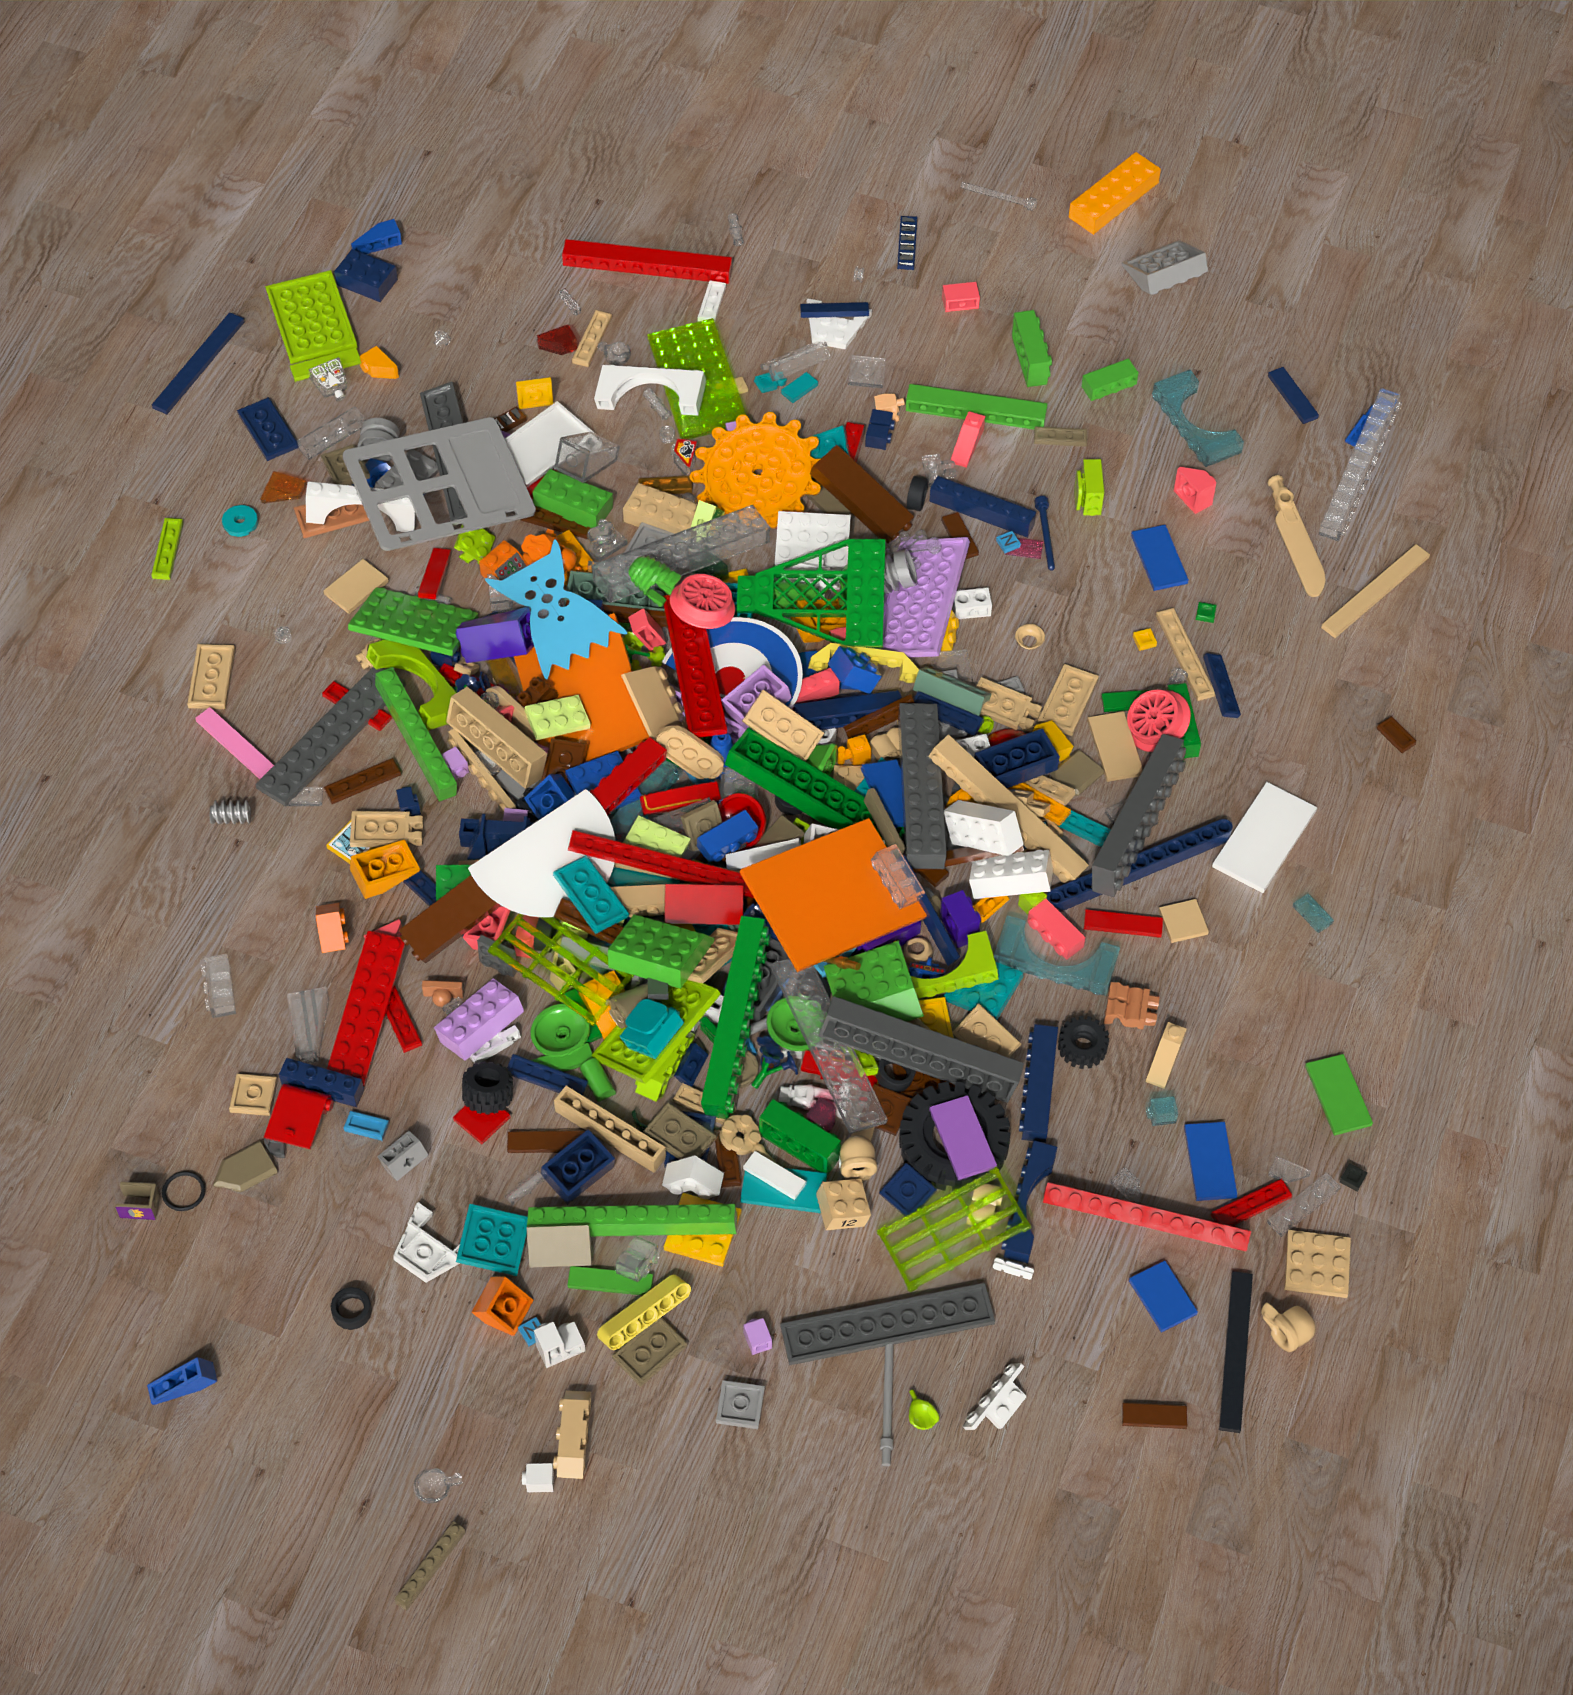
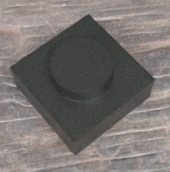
M1349 1163L1340 1179V1183L1358 1192L1368 1172Z

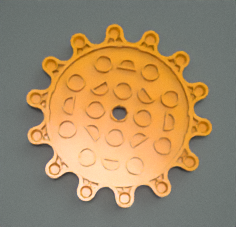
M773 412L765 413L762 421L757 424L751 423L748 416L739 415L736 418L737 425L733 431H726L721 427L714 428L712 436L716 440L715 445L711 448L699 447L695 451L696 457L705 463L702 469L695 470L690 474L692 482L705 485V490L696 497L697 503L700 500L708 504H716L718 508L725 511L721 523L730 517H738L739 527L743 531H749L752 524L759 519L765 520L770 528L775 529L778 524V511L804 512V506L800 502L801 497L805 495L816 496L820 493V485L812 481L810 475L813 465L820 460L810 456V453L817 448L819 440L814 436L806 439L799 438L797 433L801 428V423L798 420H791L785 426H778L776 424V415ZM757 469L762 470L761 475H756L753 472Z

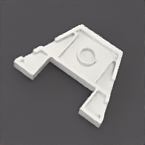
M807 299V303H822L819 300ZM869 309V316L854 317L853 320L838 317L808 318L812 344L846 349L857 335L858 330L865 325V321L871 317L872 310Z
M418 1202L394 1253V1260L427 1283L460 1264L456 1263L460 1244L452 1251L421 1228L429 1221L433 1212Z

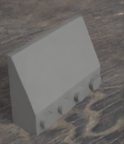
M1180 240L1122 262V266L1141 290L1151 295L1157 294L1162 289L1172 288L1175 284L1187 282L1190 278L1200 277L1203 273L1208 272L1205 252Z

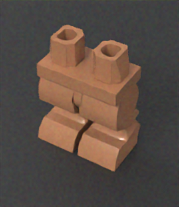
M1111 982L1104 1024H1112L1115 1018H1119L1125 1027H1137V1029L1143 1030L1144 1025L1155 1026L1157 1013L1147 1012V1008L1157 1010L1160 997L1150 995V989L1130 988L1129 985L1123 986L1119 982Z

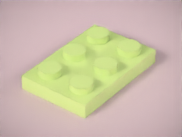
M579 695L525 706L524 711L536 740L590 729L591 724Z
M638 815L623 843L682 858L691 839Z

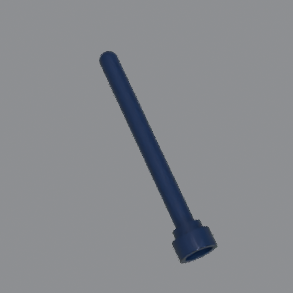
M1039 496L1035 498L1034 503L1035 508L1040 512L1047 566L1050 571H1053L1055 563L1046 511L1049 507V500L1046 496Z

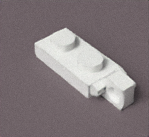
M514 1025L507 1030L500 1031L478 1051L471 1054L469 1058L474 1064L483 1062L521 1038L519 1030Z

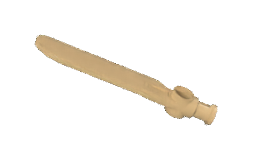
M1273 476L1267 483L1273 490L1272 495L1275 500V509L1279 512L1275 518L1276 525L1306 593L1311 597L1320 596L1326 581L1324 569L1294 504L1293 493L1284 486L1282 476Z

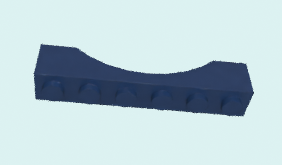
M1034 1141L1032 1148L1028 1147L1025 1159L1029 1160L1028 1165H1023L1021 1177L1024 1180L1023 1183H1018L1016 1191L1019 1199L1018 1202H1013L1011 1213H1014L1013 1220L1009 1219L1006 1229L1010 1233L1008 1238L1004 1237L1001 1249L1005 1250L1004 1258L1026 1264L1029 1262L1034 1235L1027 1220L1026 1204L1034 1188L1052 1173L1058 1148L1056 1146Z

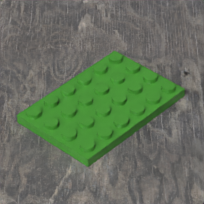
M377 587L349 622L348 630L453 656L461 645L456 637L457 627L462 622L478 619V612Z

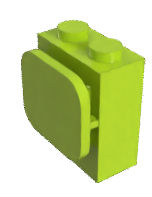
M1083 459L1082 472L1081 470H1076L1074 484L1075 509L1080 511V507H1082L1083 515L1095 516L1101 515L1104 484L1101 459Z

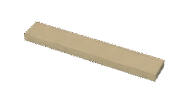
M1171 608L1157 612L1156 617L1196 700L1200 701L1215 697L1214 689L1175 609Z

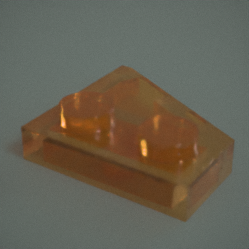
M273 471L260 498L261 503L301 499L307 482L303 479Z

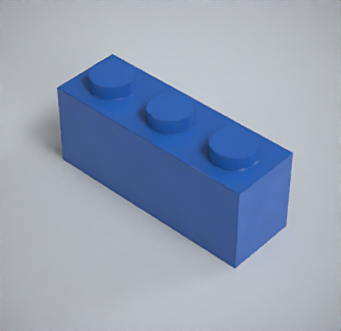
M744 810L697 838V848L709 864L713 861H720L730 851L735 852L742 844L752 842L757 837L758 826L747 811Z

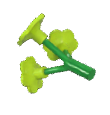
M627 631L623 640L632 670L642 669L640 662L632 659L634 654L647 656L651 661L652 667H661L665 657L664 648L658 646L653 648V652H642L641 648L644 644L633 632Z

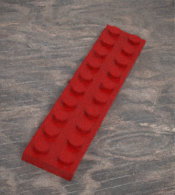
M665 595L663 597L666 599L663 607L687 729L698 738L727 734V726L707 630L692 626L680 619L670 605V596Z

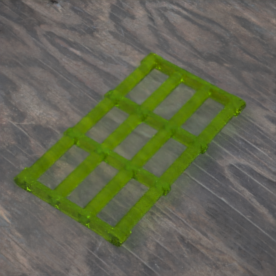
M518 914L487 952L503 960L520 972L522 977L534 982L555 997L556 1001L562 1002L586 1019L587 1023L594 1026L609 1005L606 1006V1000L577 981L578 976L584 971L611 990L613 993L610 997L619 994L634 975L615 970L625 977L620 985L617 986L588 965L594 957L608 965V956L600 951L599 947L593 946L570 930L566 924L563 925L555 918L540 917L558 930L551 939L522 919L523 914ZM516 925H519L547 945L540 954L510 933ZM563 934L590 953L584 962L556 943ZM504 939L534 959L528 968L498 948ZM550 949H553L578 967L572 976L545 958ZM539 963L566 982L560 991L532 972ZM572 986L601 1008L593 1015L564 995V993Z
M997 1167L961 1188L953 1189V1192L923 1208L919 1207L917 1211L897 1222L876 1230L910 1293L919 1289L918 1287L949 1270H954V1267L984 1251H990L992 1247L1014 1235L1031 1229V1224L1022 1213ZM995 1178L999 1180L1002 1186L1001 1189L969 1206L966 1205L962 1198L963 1195ZM1005 1195L1008 1196L1012 1203L1011 1206L976 1223L971 1213ZM958 1199L963 1209L930 1226L925 1217L927 1214ZM1017 1212L1022 1221L1021 1223L986 1241L981 1230ZM966 1216L969 1218L973 1226L941 1243L935 1235L937 1231ZM920 1218L926 1226L925 1229L893 1246L889 1245L886 1236ZM976 1233L978 1234L982 1244L949 1260L944 1250ZM931 1235L936 1244L934 1247L902 1264L899 1263L895 1256L896 1253ZM941 1253L946 1263L909 1281L904 1271Z

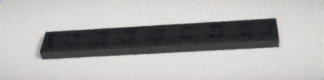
M1235 1271L1231 1273L1219 1430L1240 1433L1253 1274Z

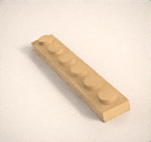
M455 729L448 731L450 747H456L468 763L470 773L478 777L479 784L483 789L486 788L488 790L491 800L499 804L498 807L502 814H504L505 808L516 809L515 804Z

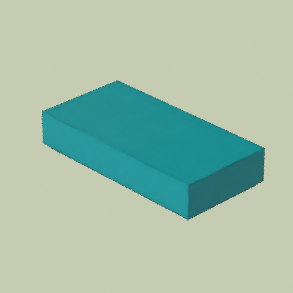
M805 372L781 390V394L794 403L817 387L818 381Z

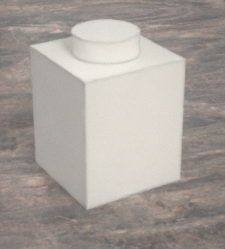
M553 1463L526 1464V1471H522V1485H526L527 1492H553Z

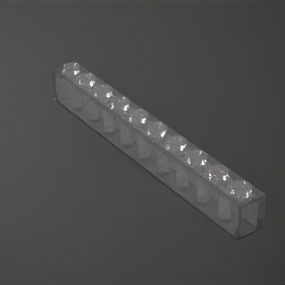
M1380 388L1321 523L1320 536L1339 542L1341 536L1346 535L1348 530L1346 524L1353 519L1354 512L1352 511L1353 508H1357L1359 505V494H1363L1366 484L1364 483L1366 480L1369 481L1372 474L1370 469L1372 466L1375 467L1378 460L1376 455L1382 452L1384 446L1382 441L1388 438L1390 432L1388 427L1389 425L1393 426L1396 418L1394 414L1400 410L1402 402H1399L1401 394Z

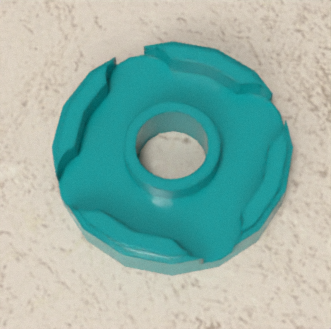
M233 506L223 514V528L231 536H247L250 534L249 532L257 528V513L249 506ZM239 519L244 520L242 523H236Z

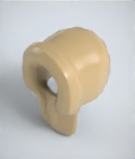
M859 1135L846 1139L840 1149L841 1174L845 1180L861 1179L864 1182L870 1179L877 1172L873 1144L869 1139ZM865 1167L860 1171L853 1170V1168Z
M1265 1303L1262 1307L1261 1314L1271 1328V1336L1283 1350L1287 1352L1295 1351L1298 1347L1309 1342L1314 1336L1315 1321L1304 1308L1294 1306L1280 1314L1269 1303Z

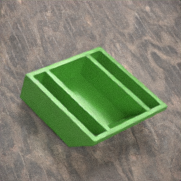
M634 914L608 948L609 968L642 978H651L665 982L670 986L681 989L713 944L714 938Z
M899 941L849 957L851 961L861 964L859 970L838 968L835 964L823 966L832 996L843 998L851 1003L863 1005L868 1009L880 1011L894 1018H900L905 1022L924 1016Z

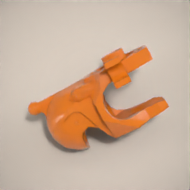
M547 529L545 534L538 536L530 534L525 537L521 546L524 552L522 557L528 565L550 554L555 539L561 550L564 574L569 573L573 569H576L577 572L582 570L581 566L575 565L577 560L576 553L560 544V540L555 538L557 534L553 530Z

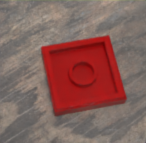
M466 1106L453 1116V1120L481 1145L511 1118L510 1114L505 1110H499L495 1114H479L477 1111H471L470 1107Z

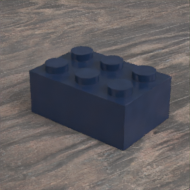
M354 249L350 250L334 271L337 286L378 302L384 299L398 280L395 265Z
M588 1129L541 1167V1176L568 1205L614 1168L615 1158Z

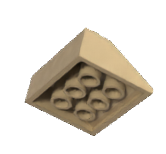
M653 666L621 675L649 737L656 741L659 731L667 726H680L687 729L686 719L682 713L683 707L677 702L674 696L676 695L675 690L669 685L668 675L662 667Z

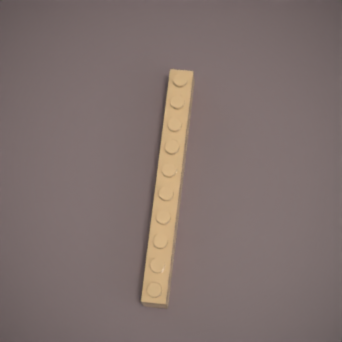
M949 734L934 747L928 757L932 759L934 764L944 770L948 777L959 784L962 790L973 797L976 803L1015 811L1024 846L1030 852L1049 850L1053 873L1061 882L1066 884L1076 880L1089 866Z

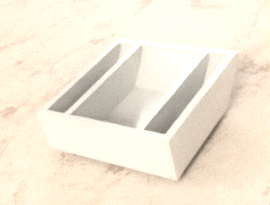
M778 511L775 566L849 539L851 515ZM847 546L822 555V567L830 568V571H842L844 566L848 564ZM819 557L805 561L804 563L819 566ZM793 566L784 570H792ZM828 578V583L830 584L834 578ZM839 580L832 586L835 590H840L841 588Z

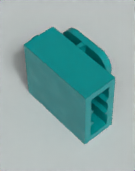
M644 999L636 1005L626 1018L625 1023L627 1027L619 1037L628 1049L656 1059L684 1022L680 1018V1013L677 1009L673 1007L668 1008L660 1002Z

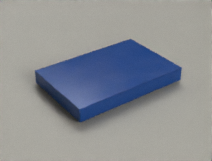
M1166 1261L1129 1278V1283L1161 1333L1197 1315L1198 1311Z

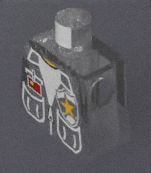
M339 357L309 369L310 380L325 398L333 395L337 402L345 398L343 391L347 389V379Z

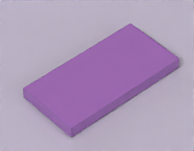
M968 1096L929 1108L958 1180L997 1168L993 1154Z

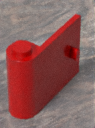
M284 1083L279 1091L264 1138L311 1150L322 1115L332 1110L334 1100L331 1099L329 1094Z

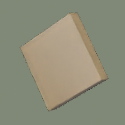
M1196 899L1159 907V913L1161 918H1163V924L1171 943L1208 935L1209 930Z
M237 1074L229 1107L230 1112L270 1116L277 1077Z

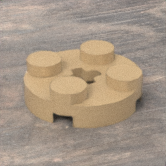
M734 1115L727 1118L719 1134L723 1146L729 1151L731 1149L736 1151L738 1155L751 1153L753 1146L761 1140L759 1128L749 1115ZM738 1131L744 1135L743 1138L736 1135Z

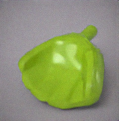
M910 1390L909 1393L913 1401L909 1407V1422L917 1429L925 1430L932 1428L939 1422L940 1416L932 1403L918 1399L915 1391Z

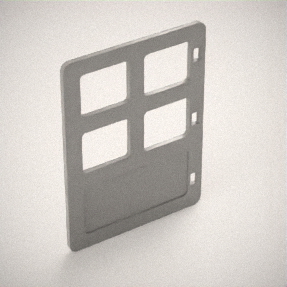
M491 417L351 448L343 452V460L378 543L381 549L385 551L531 517L535 514L536 508L497 421ZM434 444L438 449L448 474L418 481L404 451ZM390 455L403 485L371 491L359 461ZM453 487L457 492L467 518L436 524L423 494ZM409 498L422 528L396 535L389 534L377 505ZM514 511L516 514L513 516L506 517V513ZM462 524L463 528L454 529L453 526ZM410 537L409 541L401 542L400 538Z

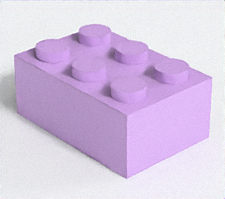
M764 664L721 700L725 712L745 730L750 727L744 724L742 719L762 690H765L783 704L792 698L788 686Z

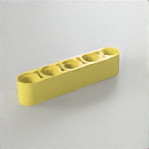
M670 1275L602 1325L597 1333L598 1339L611 1350L619 1349L685 1300L691 1292L690 1285L678 1275Z

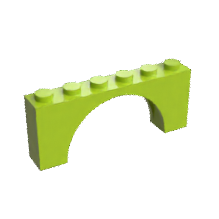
M389 640L369 644L366 658L375 669L391 667L403 669L418 675L430 686L434 697L429 702L420 705L418 712L427 730L447 725L446 720L451 696L456 694V691L427 659L425 654L417 647Z
M987 931L967 935L968 950L962 963L949 974L933 979H921L911 976L918 999L999 980Z

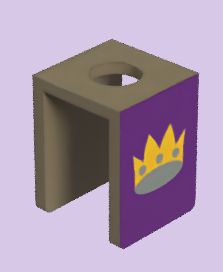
M120 1182V1188L124 1196L150 1198L149 1205L116 1204L115 1208L119 1217L156 1220L160 1200L157 1185L153 1183Z

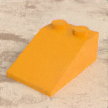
M822 599L814 603L818 610L826 605ZM838 599L832 603L837 610L843 606L839 605ZM799 600L796 606L799 609H803L808 603L805 600ZM790 617L792 621L817 630V617ZM821 617L820 632L829 635L830 630L846 627V618ZM797 629L804 643L825 640Z
M405 839L353 855L350 861V871L365 899L383 894L420 871Z
M614 970L578 986L579 995L599 1028L603 1040L617 1025L608 1012L611 1007L610 1005L606 1006V1000L625 992Z

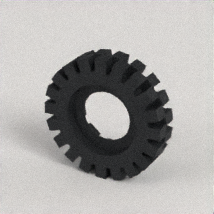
M956 1081L955 1087H950L949 1082L938 1083L937 1090L930 1086L923 1090V1096L917 1094L911 1100L910 1106H906L900 1124L899 1147L902 1148L901 1155L904 1163L909 1162V1165L929 1183L935 1182L936 1189L945 1191L946 1186H952V1192H962L963 1186L967 1185L969 1190L975 1188L976 1181L987 1183L992 1180L994 1172L999 1173L1003 1167L1004 1160L1007 1158L1011 1132H1009V1119L1004 1117L1005 1110L1000 1103L995 1105L994 1096L989 1092L983 1096L981 1094L982 1088L973 1084L970 1090L965 1089V1082ZM968 1096L993 1154L997 1168L958 1180L948 1155L939 1150L933 1141L932 1133L935 1123L929 1108Z

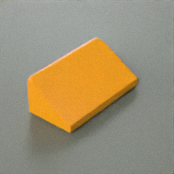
M1008 896L979 898L972 903V907L975 912L979 913L981 923H984L1010 899Z

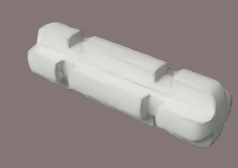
M996 1257L993 1263V1268L1001 1271L1003 1269L1006 1273L1019 1277L1023 1275V1278L1031 1279L1034 1273L1033 1267H1023V1264L1009 1260L1004 1261L1003 1258Z

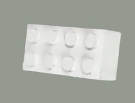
M957 800L944 810L950 839L954 845L971 847L1006 856L1011 855L1024 845L1016 813L1013 810Z
M1049 850L1017 852L1009 856L1002 855L973 861L969 879L973 898L979 899L1050 891L1053 875Z

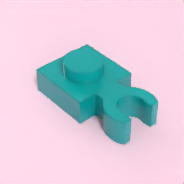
M777 372L774 376L771 373L755 376L754 382L761 393L776 390L778 386H784L787 379H780L783 373Z

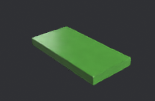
M1344 1054L1306 1063L1305 1068L1334 1136L1372 1126V1119Z

